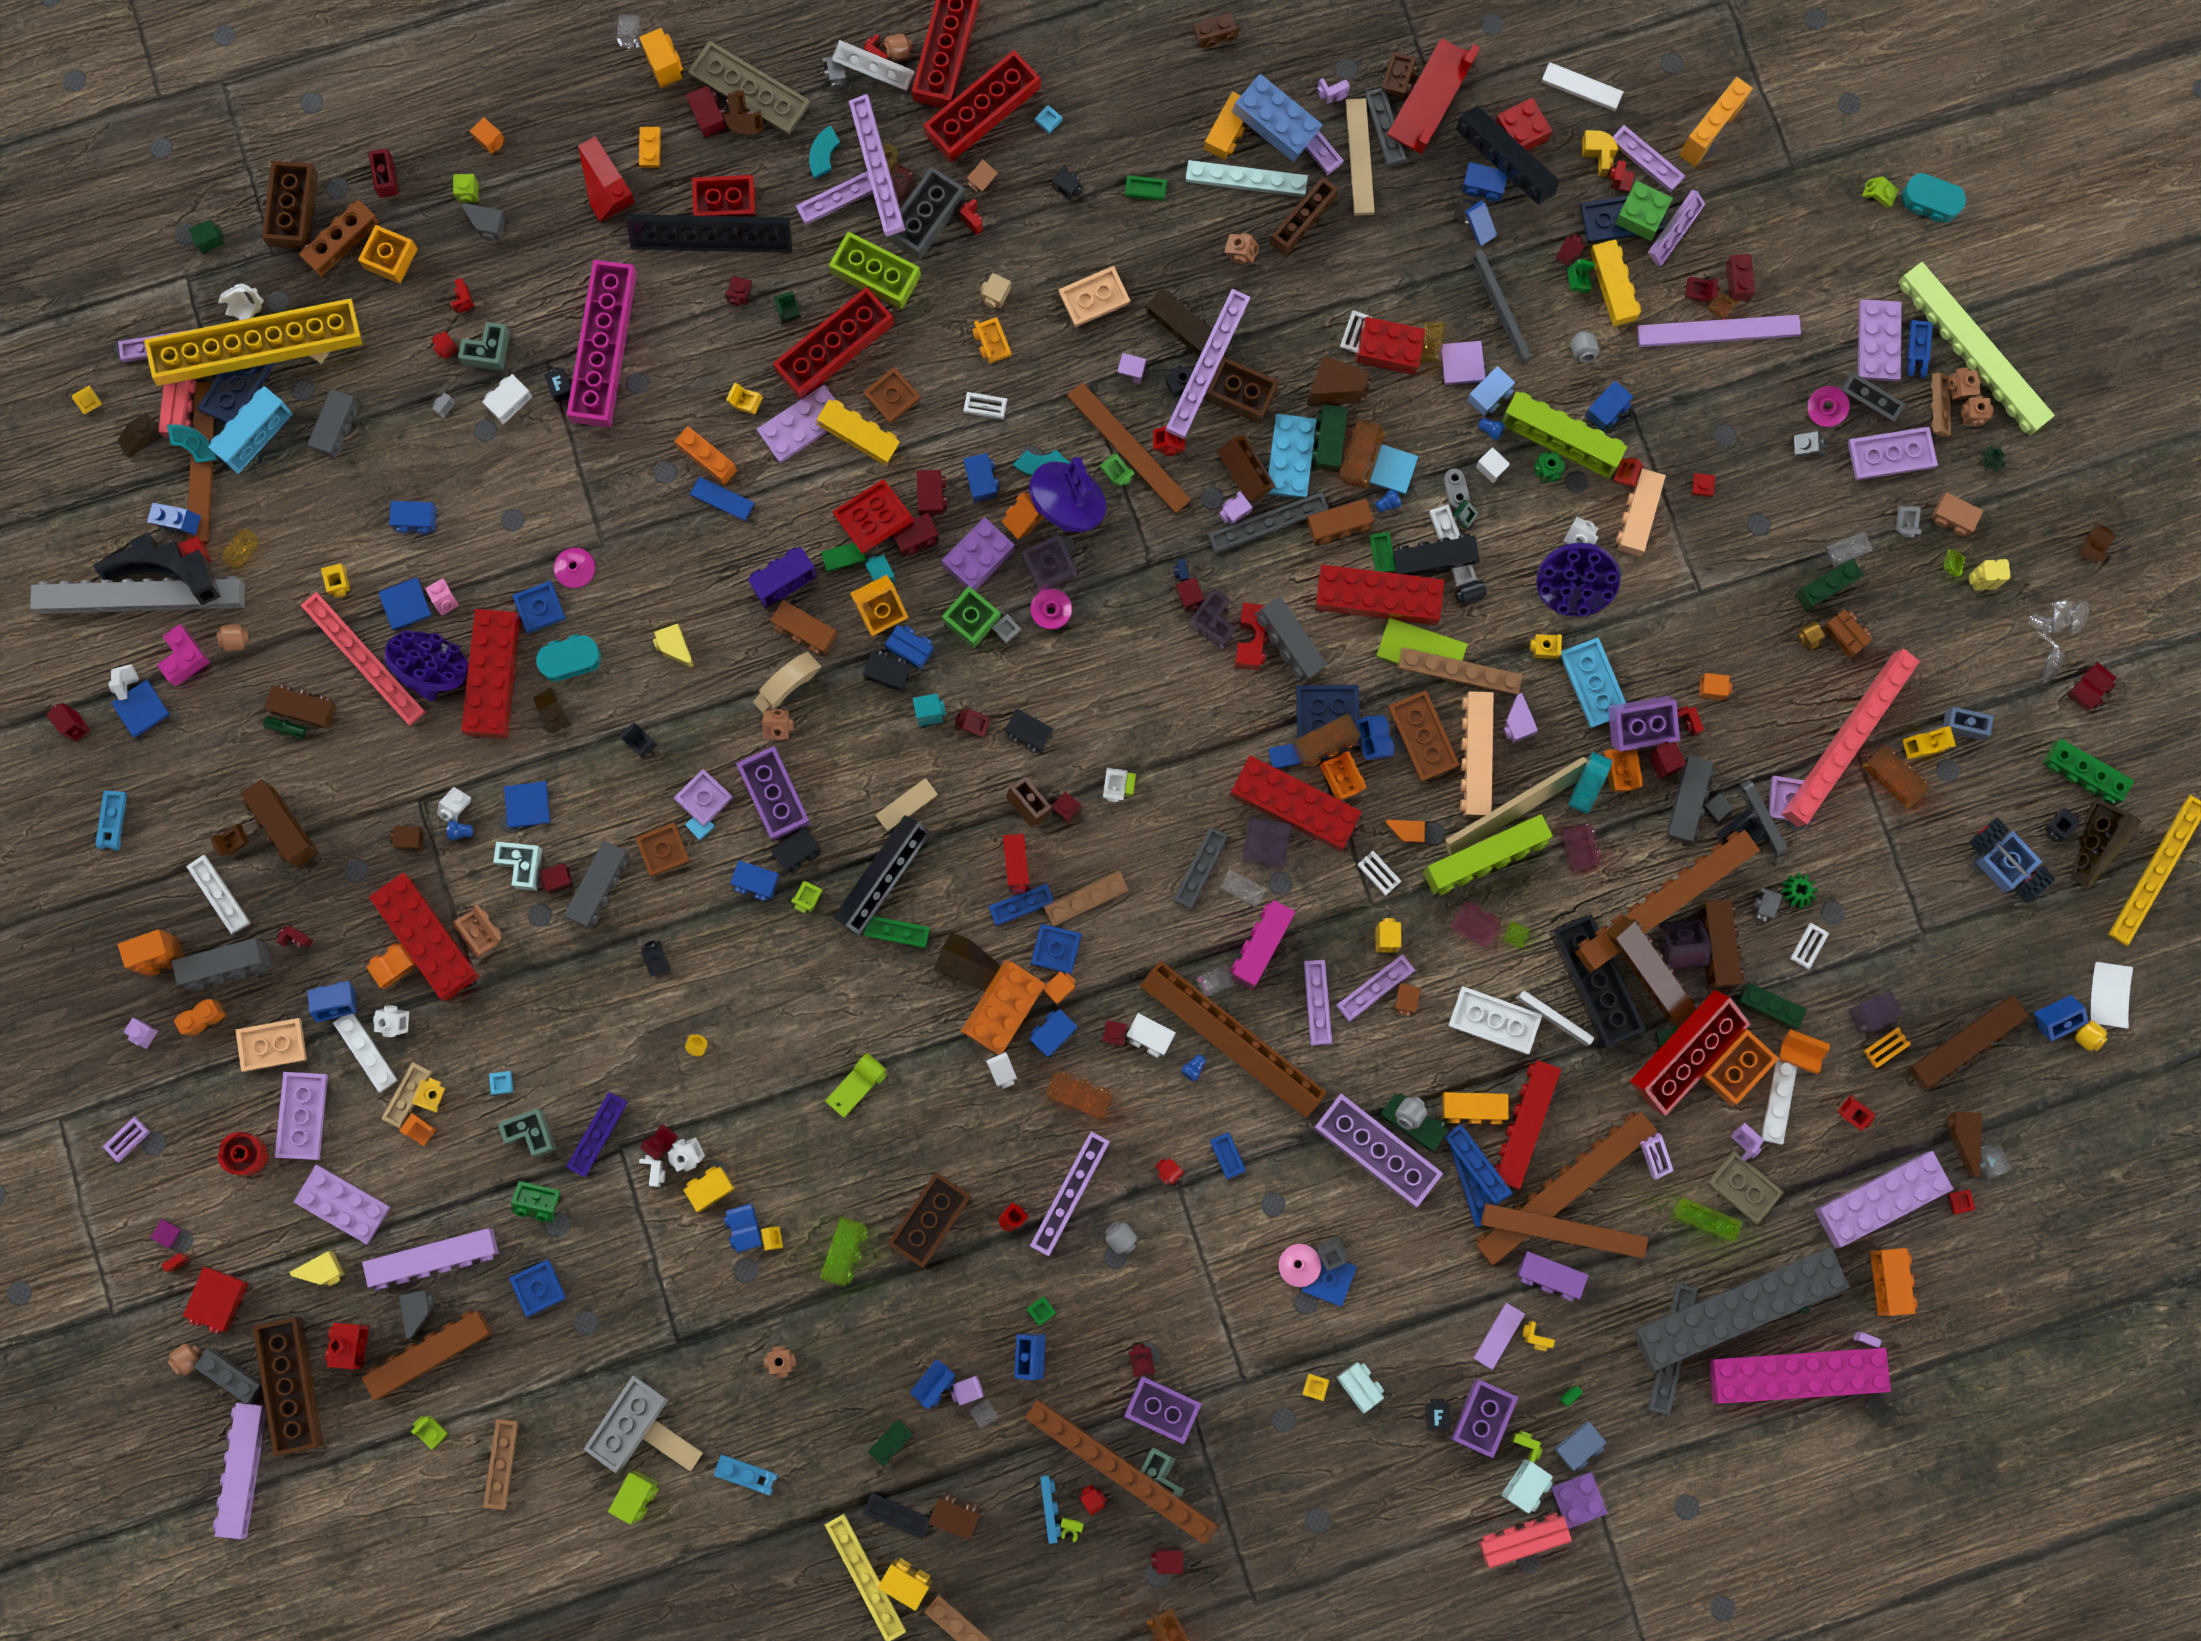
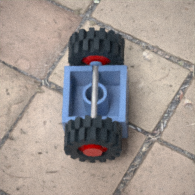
M1998 817L1982 828L1969 841V844L1982 855L1976 861V864L2004 893L2016 887L2014 891L2025 903L2032 901L2055 880V877L2045 866L2038 868L2030 874L2042 861L2014 831L2009 832L2008 827Z

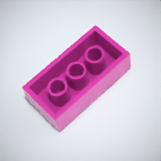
M1275 900L1272 901L1271 905L1266 903L1260 915L1263 918L1261 923L1257 921L1250 933V936L1253 937L1252 940H1246L1240 951V954L1243 955L1241 960L1236 958L1230 970L1233 973L1232 980L1254 990L1295 911Z

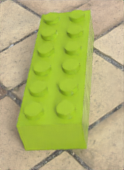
M1516 391L1501 421L1505 424V428L1553 452L1557 451L1559 455L1607 479H1610L1628 447L1617 438L1612 439L1599 429L1587 427L1585 422L1581 420L1575 421L1569 418L1565 412L1555 411L1547 403L1537 402L1524 392L1519 393Z
M1540 814L1427 866L1423 874L1433 895L1439 893L1442 896L1452 891L1454 885L1464 886L1470 883V880L1474 879L1473 877L1476 875L1478 878L1489 874L1494 867L1498 870L1507 866L1513 858H1515V861L1526 857L1531 850L1538 852L1544 849L1553 836L1543 815Z

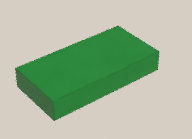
M1127 175L1125 197L1165 201L1167 180Z
M1390 532L1369 535L1375 571L1396 573Z
M854 543L821 551L826 572L866 562L864 553L862 554Z

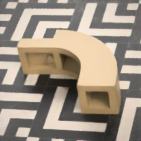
M809 652L799 655L783 666L759 690L760 694L753 703L763 714L764 710H775L794 689L810 681L822 666Z

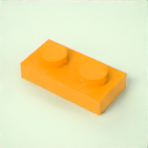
M640 127L639 167L660 168L661 129L660 127Z

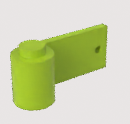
M866 1053L855 1065L854 1070L832 1092L825 1102L845 1118L876 1083L880 1085L887 1077L885 1074L887 1069L869 1053Z

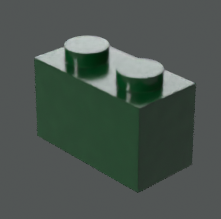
M897 1419L867 1452L884 1467L914 1435V1432L900 1419Z

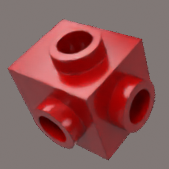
M1167 426L1153 430V450L1162 452L1165 456H1175L1176 453L1185 451V438L1182 439L1165 431Z

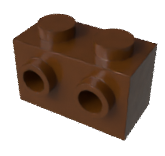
M1026 776L1009 787L1006 799L1031 828L1048 817L1052 809L1051 805Z

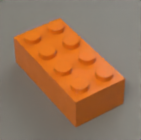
M1005 960L960 1032L992 1053L1001 1055L1046 984L1012 961Z

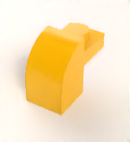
M1585 130L1582 138V157L1598 158V177H1607L1609 170L1613 167V158L1618 151L1617 143L1606 132Z
M1950 726L1929 733L1917 734L1902 740L1908 760L1937 754L1956 746Z

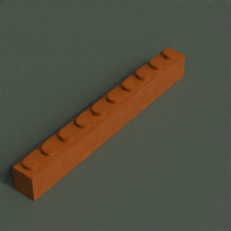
M1746 830L1741 833L1733 832L1726 838L1728 840L1727 843L1724 845L1718 843L1710 849L1712 853L1706 857L1703 854L1693 861L1696 865L1691 869L1686 866L1677 873L1679 875L1677 879L1673 881L1670 878L1661 884L1662 890L1659 892L1653 890L1644 897L1646 899L1644 903L1640 905L1639 902H1636L1629 907L1630 913L1625 915V917L1631 920L1633 918L1642 925L1641 931L1643 934L1647 933L1752 857L1760 849ZM1622 913L1611 920L1613 925L1623 917ZM1603 926L1595 932L1596 937L1594 939L1586 938L1578 944L1580 949L1575 953L1590 973L1619 953L1606 935V932L1612 926L1609 928Z
M1161 960L1140 985L1148 994L1170 1009L1181 1020L1185 1021L1196 1032L1204 1036L1215 1047L1219 1048L1230 1059L1238 1063L1249 1074L1253 1075L1304 1117L1308 1118L1327 1092Z
M1641 1111L1636 1114L1631 1112L1624 1118L1625 1123L1623 1125L1612 1127L1607 1132L1609 1134L1607 1138L1596 1140L1591 1145L1592 1150L1587 1154L1585 1151L1580 1153L1575 1158L1576 1163L1571 1167L1568 1164L1558 1171L1560 1176L1555 1180L1552 1177L1542 1184L1544 1189L1538 1194L1536 1191L1532 1192L1525 1198L1527 1202L1522 1207L1518 1204L1513 1209L1553 1217L1641 1145V1141L1648 1140L1647 1138L1653 1136L1658 1131ZM1494 1228L1489 1233L1485 1231L1476 1238L1478 1242L1474 1246L1491 1266L1530 1235Z
M1036 1400L1026 1415V1420L1201 1543L1208 1544L1220 1525L1045 1402Z

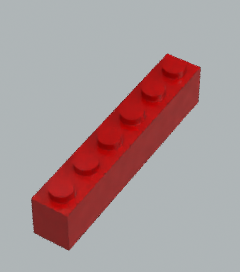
M1539 1060L1534 1061L1533 1064L1530 1063L1526 1072V1076H1529L1527 1083L1522 1084L1519 1095L1522 1096L1520 1104L1516 1103L1512 1115L1515 1116L1513 1124L1509 1123L1505 1133L1508 1136L1506 1144L1502 1143L1498 1153L1501 1159L1499 1164L1495 1163L1494 1169L1506 1185L1515 1190H1520L1561 1071L1560 1068Z

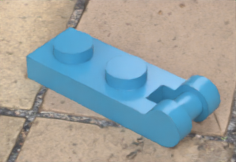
M104 790L96 837L97 849L111 848L114 851L120 850L127 793ZM106 833L112 834L111 840L106 839Z
M721 1454L713 1476L771 1496L773 1491L771 1487L773 1482L777 1480L778 1474ZM760 1476L765 1477L763 1485L758 1483Z

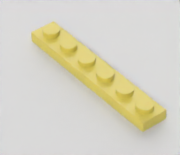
M842 1514L826 1523L825 1527L885 1641H891L904 1634L906 1629L888 1595L878 1589L880 1580L846 1515Z

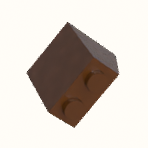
M1323 356L1309 394L1307 405L1312 407L1324 406V404L1360 403L1362 397L1366 398L1372 381L1368 379L1370 372Z

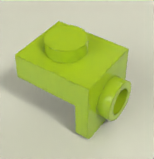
M1885 177L1872 178L1866 183L1862 196L1864 198L1873 197L1887 208L1892 207L1899 189Z
M803 881L795 898L791 900L795 905L794 909L804 914L806 911L812 913L823 890Z
M1521 1430L1519 1434L1513 1433L1510 1441L1531 1448L1527 1460L1533 1463L1535 1460H1539L1542 1453L1541 1442L1531 1439L1532 1434Z

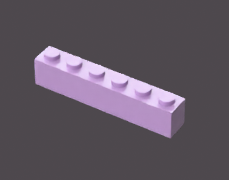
M1092 1131L1090 1132L1030 1247L1050 1256L1110 1141Z
M491 1228L362 1263L367 1286L375 1287V1290L388 1288V1283L395 1281L396 1285L409 1282L410 1277L417 1276V1279L429 1277L430 1272L438 1270L439 1274L451 1271V1267L455 1265L463 1268L473 1265L472 1261L480 1259L481 1262L493 1260V1255L499 1254L494 1231Z
M240 1402L236 1403V1406L232 1409L231 1419L233 1420V1425L227 1436V1440L230 1442L229 1450L226 1451L224 1456L226 1468L220 1480V1485L223 1487L222 1493L217 1499L219 1512L213 1524L216 1537L247 1538L267 1414L265 1405Z

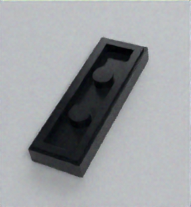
M873 1492L863 1512L870 1517L921 1539L924 1538L930 1521V1517Z

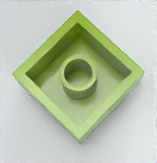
M637 1470L629 1472L608 1512L630 1525L639 1522L648 1511V1508L645 1506L650 1500L653 1501L659 1490L656 1488L659 1482Z

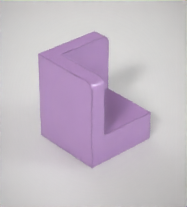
M1122 353L1118 373L1133 377V383L1141 384L1146 359Z

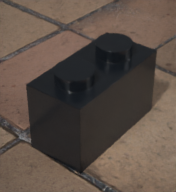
M871 651L863 677L866 680L903 693L911 673V666L904 659L897 658L894 660L882 651H877V653Z
M1016 709L1005 728V734L1007 735L1006 738L1016 744L1019 741L1026 745L1025 748L1028 751L1042 753L1053 734V728Z
M806 827L771 850L786 874L797 872L802 868V863L807 860L809 862L813 861L819 856L818 852L821 851Z

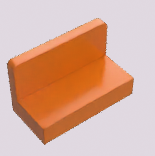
M1790 1029L1782 1040L1779 1060L1819 1074L1822 1060L1828 1053L1830 1044Z

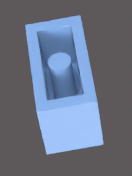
M1497 366L1469 394L1467 401L1484 417L1489 412L1493 414L1500 406L1499 402L1503 398L1507 400L1514 392L1512 388L1515 382Z

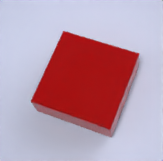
M1970 1189L1947 1194L1953 1215L1976 1210Z
M178 1253L161 1266L165 1272H173L190 1259L187 1254Z

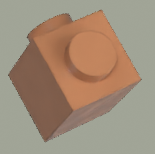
M982 160L967 177L970 180L968 185L976 192L979 189L983 191L998 172Z

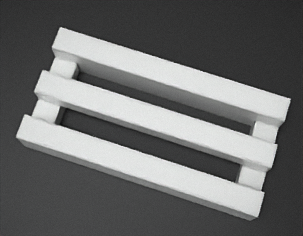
M1352 311L1339 349H1345L1347 352L1357 354L1358 345L1357 348L1353 347L1362 319L1371 316ZM1354 317H1359L1350 344L1347 345L1345 343Z
M967 392L963 412L964 414L1004 420L1007 399ZM970 399L999 403L1002 406L971 402ZM969 406H970V407H976V408H982V409H988V410H994V411H1000V413L991 412V411H985V410H979V409H973V408H969Z
M1374 851L1357 864L1385 896L1401 882ZM1371 858H1373V859L1376 861V863H1377V864L1388 874V876L1394 881L1393 884H1392V883L1390 882V880L1378 869V867L1370 860ZM1365 863L1388 885L1387 889L1364 866Z
M1809 923L1789 960L1795 961L1798 965H1802L1805 969L1809 970L1829 933ZM1812 929L1815 930L1801 957L1798 958L1797 956ZM1818 934H1822L1808 962H1805L1804 960Z

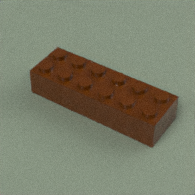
M292 1317L252 1326L273 1456L324 1446L303 1318Z

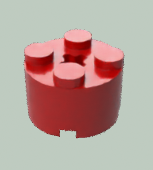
M235 1132L229 1134L221 1141L217 1158L220 1166L226 1172L238 1176H251L258 1173L268 1161V1152L264 1141L260 1137L250 1133ZM242 1150L245 1151L244 1158H240Z

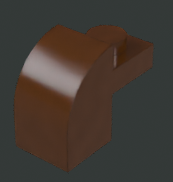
M736 90L729 93L727 105L730 108V112L723 115L728 127L738 134H756L763 131L761 110H746L744 90Z
M2096 522L2083 542L2079 555L2095 564L2099 561L2103 562L2107 557L2106 550L2116 537L2115 532Z

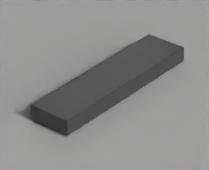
M1381 88L1365 92L1364 96L1386 166L1391 167L1406 163L1407 158L1402 144L1387 136L1394 123V117L1386 92L1381 91Z
M1211 826L1209 827L1173 902L1190 910L1193 909L1229 835Z

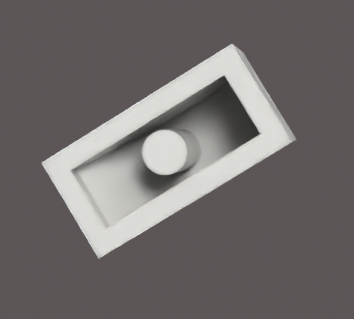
M1006 1052L987 1060L997 1087L1002 1086L1005 1089L1014 1085V1080L1017 1077Z

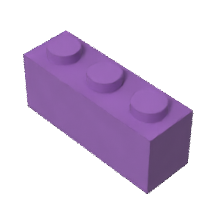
M1528 1251L1524 1252L1516 1274L1517 1277L1521 1278L1520 1282L1529 1286H1533V1283L1541 1286L1540 1290L1550 1294L1556 1291L1561 1293V1298L1571 1302L1574 1299L1581 1298L1588 1278V1274Z

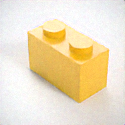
M1394 918L1383 919L1375 927L1376 952L1397 953L1401 948V922H1396Z
M713 1166L704 1172L706 1176L699 1180L696 1177L686 1184L687 1188L683 1191L696 1212L700 1213L735 1190L734 1185L722 1167L716 1168V1166Z

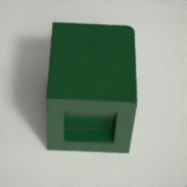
M793 291L773 297L781 323L801 318Z

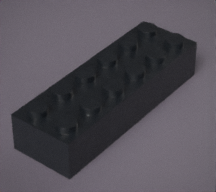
M1592 914L1552 931L1549 935L1600 1044L1605 1049L1645 1031L1646 1028L1613 958L1590 973L1575 953L1580 949L1579 943L1586 938L1594 939L1596 937L1595 932L1599 930Z

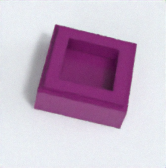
M161 1219L151 1239L171 1249L182 1229Z

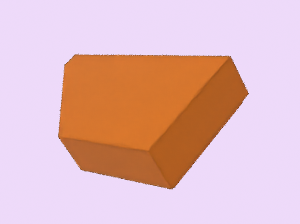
M1386 820V825L1393 830L1402 842H1425V821Z

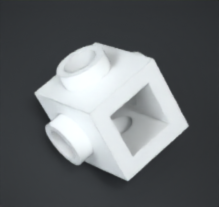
M1576 517L1564 542L1568 544L1588 543L1594 545L1598 539V536L1595 535L1598 527L1588 520L1584 521Z
M385 1005L384 1009L376 1010L373 1019L374 1031L381 1032L382 1036L395 1037V1035L407 1033L409 1011L398 1010L397 1006Z
M696 1137L687 1141L684 1139L676 1141L672 1144L673 1148L668 1152L669 1162L675 1167L677 1172L682 1169L689 1171L695 1168L696 1164L705 1157Z

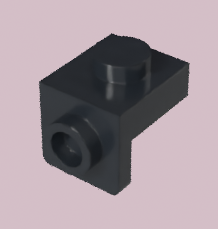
M635 722L620 735V738L642 759L657 746L655 741Z
M661 940L649 941L641 947L642 957L650 976L671 969Z

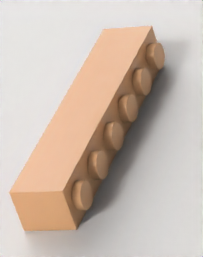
M1469 691L1466 697L1462 699V710H1466L1465 718H1462V730H1465V738H1462L1461 750L1465 751V759L1462 758L1461 771H1464V779H1461V791H1464V799H1461L1460 812H1464V818L1480 819L1492 812L1494 692Z

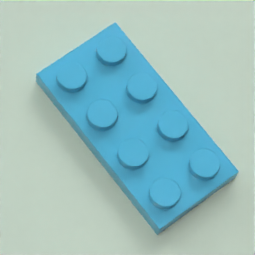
M1276 414L1268 472L1276 487L1268 494L1301 499L1307 497L1316 427L1315 418Z
M1598 637L1563 650L1560 656L1590 729L1609 722L1608 706L1626 703Z

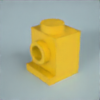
M341 563L321 568L326 592L330 596L333 595L335 598L345 596L347 591H351L346 573L347 569ZM337 581H341V584L335 585Z
M1536 634L1534 639L1530 641V652H1533V658L1558 660L1561 656L1562 635ZM1543 643H1549L1550 647L1545 648Z
M429 1078L428 1081L421 1079L412 1103L437 1113V1107L445 1088L441 1087V1082ZM430 1091H434L432 1098L428 1096Z

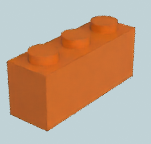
M689 426L674 441L680 451L723 486L737 472L736 466L731 460Z

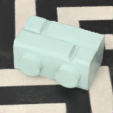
M1356 1362L1336 1378L1360 1411L1365 1413L1384 1399L1382 1395L1384 1390L1377 1381L1372 1382L1369 1377L1371 1372L1364 1363L1360 1365L1359 1362Z

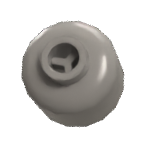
M1579 332L1570 342L1574 358L1582 363L1593 361L1599 353L1596 336L1592 333Z
M1417 1097L1405 1098L1395 1113L1397 1123L1407 1130L1418 1128L1427 1115L1425 1103Z
M1115 1222L1106 1230L1105 1241L1115 1253L1121 1254L1125 1252L1128 1254L1136 1247L1134 1243L1137 1240V1235L1127 1223Z

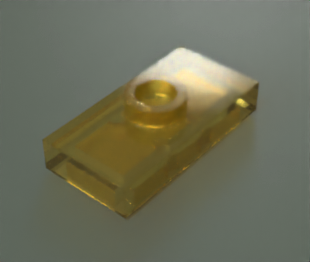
M1444 322L1424 323V329L1426 330L1420 362H1440L1446 328Z

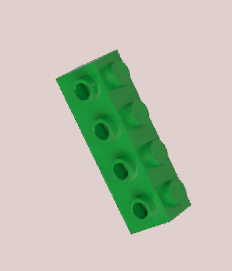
M2063 739L2053 743L2043 761V764L2048 766L2047 769L2051 772L2064 775L2067 781L2073 784L2078 783L2084 787L2086 792L2093 795L2097 794L2103 798L2104 802L2110 805L2122 803L2135 781Z

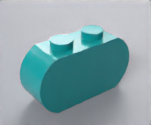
M1918 173L1903 188L1901 200L1904 207L1911 210L1912 213L1930 217L1935 222L1947 223L1954 220L1964 208L1966 196L1963 189L1959 186L1925 173Z
M574 634L569 636L567 640L561 642L554 640L547 643V646L539 650L536 663L539 671L546 679L558 682L595 671L601 662V652L590 637Z
M1595 752L1590 754L1572 791L1568 807L1585 814L1590 812L1608 775L1612 759Z

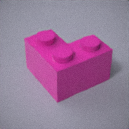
M179 624L163 635V638L174 653L158 663L157 666L173 685H179L210 663L189 631Z

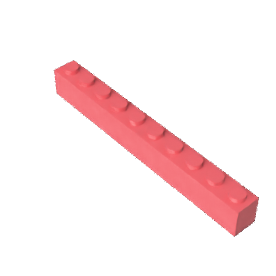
M1901 649L1891 655L1781 814L1797 827L1809 823L1920 661L1905 649Z

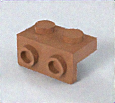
M479 905L474 906L471 912L453 922L454 927L476 957L498 946L501 940L499 929L492 925L487 912L481 909Z

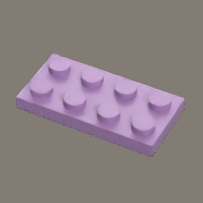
M1862 299L1859 302L1858 375L1865 380L1899 382L1901 379V302Z
M825 384L757 428V432L779 463H782L828 432L815 424L828 399L834 400Z
M1929 427L1848 440L1856 480L1931 469L1938 466Z
M283 1072L275 1158L320 1160L328 1081L327 1074Z
M315 1165L294 1200L295 1204L368 1245L391 1208L389 1205L319 1165Z

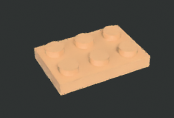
M1114 266L1058 289L1075 327L1130 304V299Z
M300 1018L236 1029L241 1072L307 1061Z

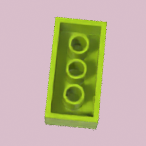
M849 231L829 264L831 275L861 290L867 287L875 297L901 310L921 277L920 267Z

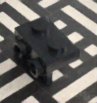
M1747 809L1726 827L1722 828L1716 835L1719 842L1724 845L1728 842L1726 838L1733 832L1741 833L1746 830L1756 844L1767 833L1758 826L1754 813Z

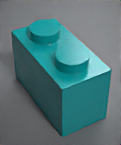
M938 693L913 698L918 726L943 722L942 716H946L943 699H939Z

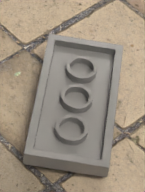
M633 1375L583 1450L616 1474H620L668 1399Z

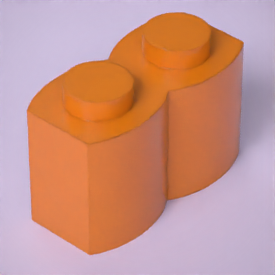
M394 943L387 948L388 952L383 956L377 955L369 961L370 964L366 967L381 989L389 987L417 967L401 943Z
M207 999L198 1003L193 1010L184 1011L174 1019V1023L180 1034L194 1036L201 1033L207 1025L220 1022L226 1014L218 1001Z

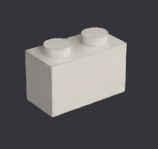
M511 374L509 377H505L494 391L487 393L484 398L485 400L482 402L504 424L533 396Z
M1138 1013L1126 1038L1129 1039V1044L1137 1048L1141 1045L1148 1049V1054L1158 1058L1159 1055L1164 1057L1175 1036V1032Z

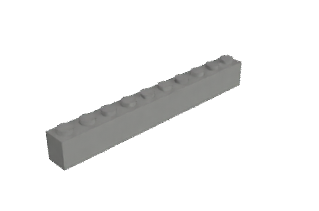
M227 576L226 579L214 577L221 597L201 605L192 594L189 586L182 581H176L174 578H164L163 581L143 579V582H135L132 579H123L122 582L101 580V583L83 580L78 584H73L70 581H60L59 584L39 582V585H31L30 609L37 614L245 608V583L236 576Z

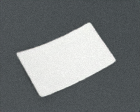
M2102 962L2095 963L2091 993V1020L2101 1025L2129 1028V996L2133 967Z

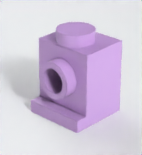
M1239 491L1235 500L1231 498L1223 504L1224 507L1219 515L1225 523L1228 522L1230 525H1233L1250 514L1252 506L1241 491Z
M132 1018L124 1033L129 1035V1041L147 1049L158 1033V1030L142 1020Z

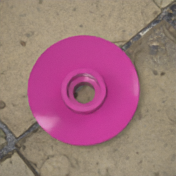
M1821 387L1814 391L1808 400L1809 416L1820 426H1835L1846 418L1849 412V399L1845 392L1838 387ZM1826 402H1831L1832 407L1825 408L1824 404Z
M570 548L560 553L556 558L554 574L562 585L568 588H580L592 580L595 574V562L587 551L580 548ZM572 563L577 564L575 569H570Z
M1045 589L1039 592L1032 600V618L1042 628H1060L1071 617L1072 605L1070 599L1060 590ZM1049 608H1054L1055 613L1049 614L1047 610Z

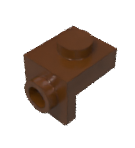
M236 824L223 834L213 835L210 838L213 848L219 856L232 855L250 843L241 824Z

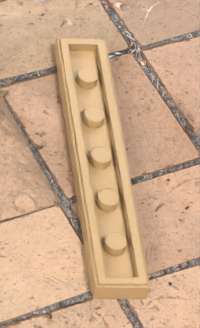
M1366 98L1346 99L1354 216L1374 215Z

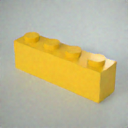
M1616 239L1593 245L1589 254L1592 262L1595 263V273L1613 327L1636 321L1641 313V306L1635 300V288L1633 283L1629 281L1628 266L1623 263L1621 246H1618Z
M828 399L815 422L819 427L884 466L887 465L900 443L896 435L888 431L886 433L879 429V425L872 421L867 422L863 420L858 412L854 410L848 411L841 402L835 399L833 401Z

